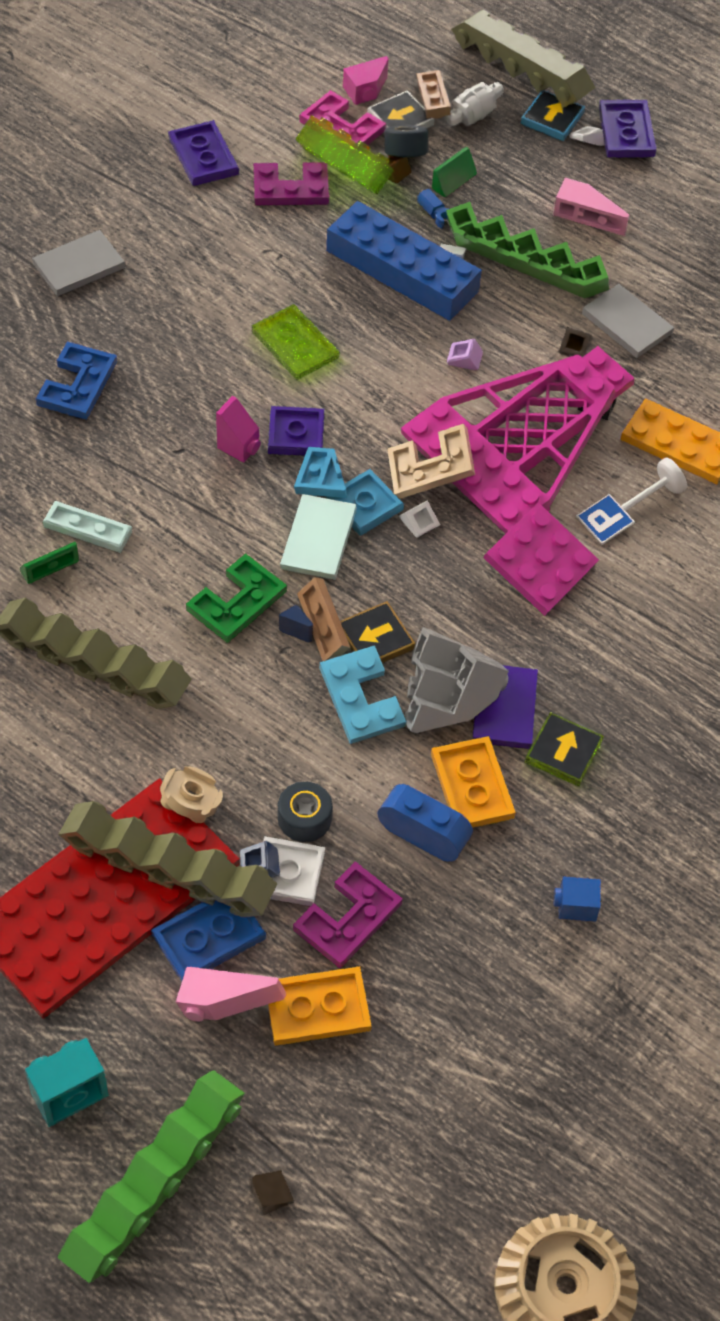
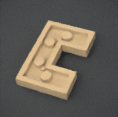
M464 424L439 431L442 455L419 462L417 446L413 440L387 449L394 495L401 499L475 475L468 429Z

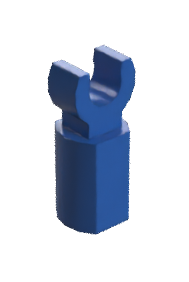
M429 188L420 192L417 202L433 219L435 218L436 225L439 228H443L444 219L448 220L446 213L448 209L445 208V205Z

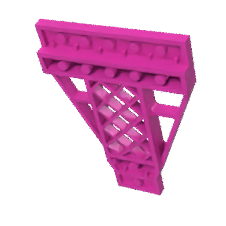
M597 346L584 357L575 355L441 397L402 426L401 434L408 441L413 440L417 450L427 459L442 455L438 432L464 424L468 429L475 475L452 483L506 534L538 502L548 512L550 511L552 502L601 417L609 410L615 398L634 385L635 378ZM534 381L509 401H503L495 394L496 392ZM546 391V398L539 397ZM550 391H565V398H549ZM570 392L577 399L568 398V393ZM485 396L498 409L477 425H471L451 406ZM530 406H545V413H529ZM549 406L564 407V414H548ZM526 407V413H518ZM568 407H584L583 412L579 415L567 414ZM509 421H525V429L509 428ZM506 422L505 428H498L500 425ZM528 422H544V429H528ZM548 422L563 423V427L559 430H547ZM585 428L568 458H565L557 451L559 447ZM489 436L505 437L504 444H491ZM508 437H524V444H508ZM527 437L543 438V442L539 445H527ZM507 453H523V457L518 461H509ZM547 456H550L562 469L549 492L543 493L524 474Z

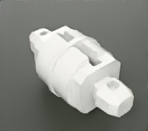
M481 82L470 89H466L452 101L453 109L451 110V115L445 116L447 124L455 126L462 122L464 125L469 126L484 119L486 115L497 108L496 99L503 94V86L499 82L489 86Z

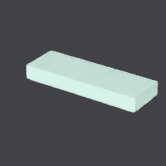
M58 501L53 503L43 520L45 528L121 553L132 534V526Z

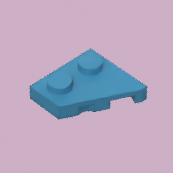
M308 447L294 485L296 494L347 498V490L335 449Z

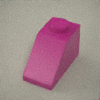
M384 56L344 68L343 88L355 105L377 99L387 79L388 57Z
M231 396L216 412L217 448L244 463L250 455H255L260 448L259 427L239 400Z

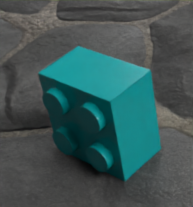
M87 1038L80 1041H70L63 1045L57 1053L49 1057L41 1056L32 1061L29 1067L25 1068L31 1095L48 1128L109 1096L105 1071Z

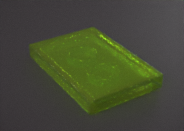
M295 304L251 325V332L296 380L307 376L340 357L338 349Z

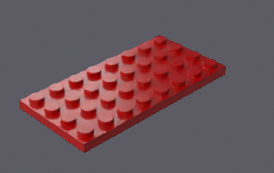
M160 778L110 815L115 820L130 817L139 818L145 822L146 828L155 836L177 833L187 840V844L195 851L218 849L227 855V859L234 866L240 865V858L204 822H193L190 818L162 806L160 802L162 798L160 787L163 781ZM69 845L0 897V972L39 1016L44 1019L152 934V929L169 921L196 900L189 896L190 891L175 884L172 889L149 881V875L143 871L134 868L132 873L109 865V859L94 852L92 857L79 853L74 847Z

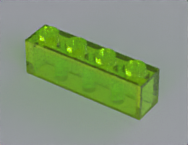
M311 115L295 138L297 143L309 153L327 162L331 167L378 195L394 171L388 164L390 160L379 152L376 155L371 153V148L360 140L355 143L351 140L352 136L340 128L339 131H336L332 128L334 125L324 117H321L319 120Z

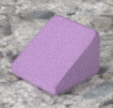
M476 339L452 343L447 364L478 370L483 351Z

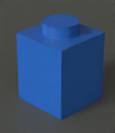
M563 877L560 888L554 889L553 899L554 907H559V919L596 922L600 911L601 879Z

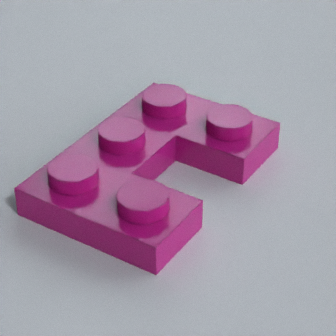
M331 90L299 115L300 123L354 156L384 133L386 129L385 122L368 112L353 124L340 118L339 116L349 109V101Z

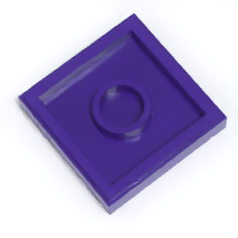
M271 406L268 454L305 456L308 447L323 448L325 409Z

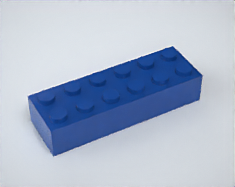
M359 201L355 202L327 229V252L449 321L479 292L481 269Z

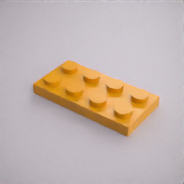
M645 398L623 430L620 440L658 458H669L678 467L717 485L720 481V432Z

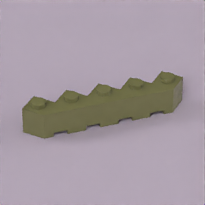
M483 9L452 28L455 38L462 49L476 43L487 64L501 57L506 70L512 78L526 72L537 93L552 87L562 107L577 102L596 88L584 66L577 62L575 64L565 60V55L552 48L545 49L540 46V41L526 33L521 35L515 32V27L501 19L498 21L492 19L490 13Z
M26 597L10 601L0 615V636L12 647L21 651L25 647L37 651L38 658L56 666H59L61 662L74 667L73 671L75 674L93 682L97 678L111 683L110 689L132 698L134 693L148 699L147 705L156 709L176 706L192 680L178 662L168 660L154 663L147 656V652L136 644L118 648L106 632L99 628L81 632L74 625V621L63 613L45 617L38 610V606Z
M95 801L75 804L58 834L79 853L92 857L95 852L107 857L109 865L132 873L134 868L149 875V881L170 889L173 888L174 884L188 889L190 897L213 905L216 900L231 906L230 913L240 917L263 915L278 884L268 875V871L259 865L236 867L227 859L228 857L224 852L218 849L195 851L187 844V840L177 833L155 836L146 828L145 822L141 819L130 817L115 820L106 812L107 810L102 804Z

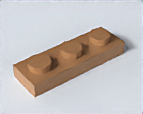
M440 70L417 73V83L427 118L438 119L451 115V107Z
M314 577L297 595L304 613L313 623V637L322 660L326 661L342 656L350 648V645L324 580Z

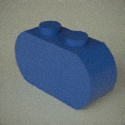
M406 784L394 786L377 812L380 822L389 832L442 861H455L473 835V828L464 815Z

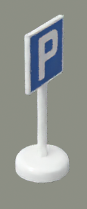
M664 458L657 465V472L661 480L622 506L608 494L576 515V518L603 545L635 524V521L626 512L628 509L664 485L675 494L682 493L687 489L686 478L673 460Z

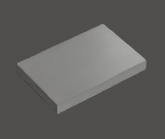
M101 230L32 258L33 265L57 297L125 268V261Z
M617 284L583 307L582 314L636 358L672 335L674 330L672 325L620 284Z

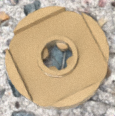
M187 766L184 767L183 771H175L176 768L169 770L160 787L162 795L160 802L163 807L188 817L196 823H203L207 817L216 813L222 801L223 793L221 789L218 792L214 786L216 780L211 775L198 768Z

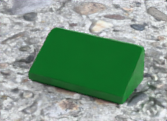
M467 146L433 170L432 189L443 197L450 195L477 174L475 163Z
M72 542L23 564L20 567V572L28 584L77 563L79 556L76 542Z

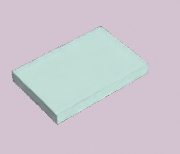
M302 494L280 563L281 569L336 580L357 511L356 504Z

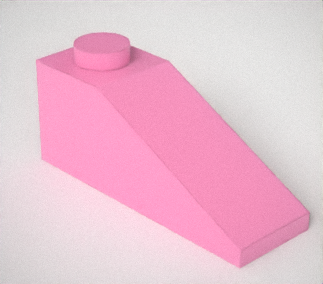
M568 178L564 179L556 197L554 216L622 236L625 235L629 219L628 213L589 184Z
M187 967L176 1003L186 1018L200 1022L203 1019L218 1020L285 999L286 992L278 978Z

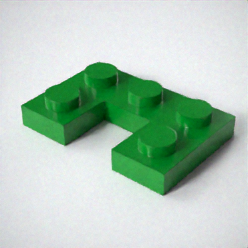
M246 553L226 569V577L242 588L230 601L226 603L205 587L186 603V611L226 643H229L287 592V585Z

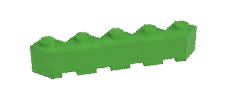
M470 202L446 210L455 242L460 247L582 298H588L609 290V278L600 255L575 264L567 242L542 250L535 228L510 237L502 215L478 223Z
M214 1070L200 1077L184 1106L166 1117L154 1142L135 1154L123 1179L104 1191L90 1219L71 1231L57 1258L89 1283L101 1275L105 1277L109 1275L116 1266L118 1257L135 1236L139 1237L150 1223V1218L166 1198H171L181 1185V1180L196 1161L202 1160L207 1155L212 1142L227 1123L231 1124L237 1118L242 1109L239 1103L245 1093Z

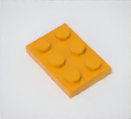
M489 736L431 748V757L448 807L464 815L472 828L515 818L516 812Z
M360 967L279 978L286 992L285 999L267 1004L274 1046L369 1032L372 1027Z

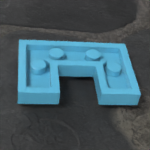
M375 645L320 662L319 669L350 744L406 726V720L396 696L368 705L359 684L384 676L385 669Z

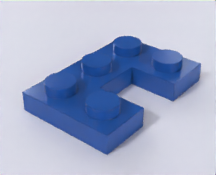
M67 341L57 359L58 368L76 372L78 375L72 386L46 379L36 397L37 406L87 420L117 364V355Z

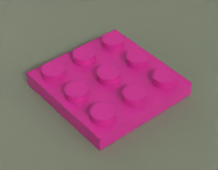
M539 502L483 557L544 616L599 561Z

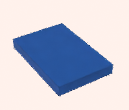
M215 900L213 905L202 902L152 929L151 932L182 982L187 967L211 970L265 940L266 933L255 916H237L230 913L231 906Z

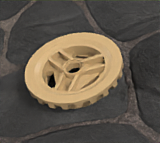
M558 1213L550 1214L549 1217L542 1219L538 1217L515 1232L514 1236L504 1246L498 1260L494 1287L500 1314L504 1321H565V1317L595 1308L598 1317L590 1321H631L637 1306L638 1281H636L633 1261L630 1262L626 1254V1248L623 1244H619L616 1241L614 1234L608 1229L605 1231L599 1227L594 1220L589 1219L587 1221L578 1218V1215L575 1214L559 1216ZM578 1243L593 1251L605 1265L602 1270L574 1248L575 1245ZM529 1257L540 1260L535 1292L526 1290L524 1286ZM562 1276L572 1278L576 1284V1290L571 1294L562 1293L557 1287V1280Z

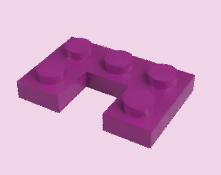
M327 162L302 163L303 180H279L278 163H253L255 205H329Z
M356 861L334 884V888L355 905L337 922L313 903L293 924L294 932L340 969L393 915L403 902L399 895Z

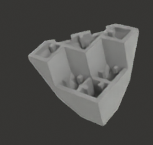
M423 627L412 652L411 664L416 665L415 676L409 678L407 698L412 700L408 710L405 712V725L411 732L419 733L471 720L498 698L500 691L506 688L509 671L501 663L481 652Z

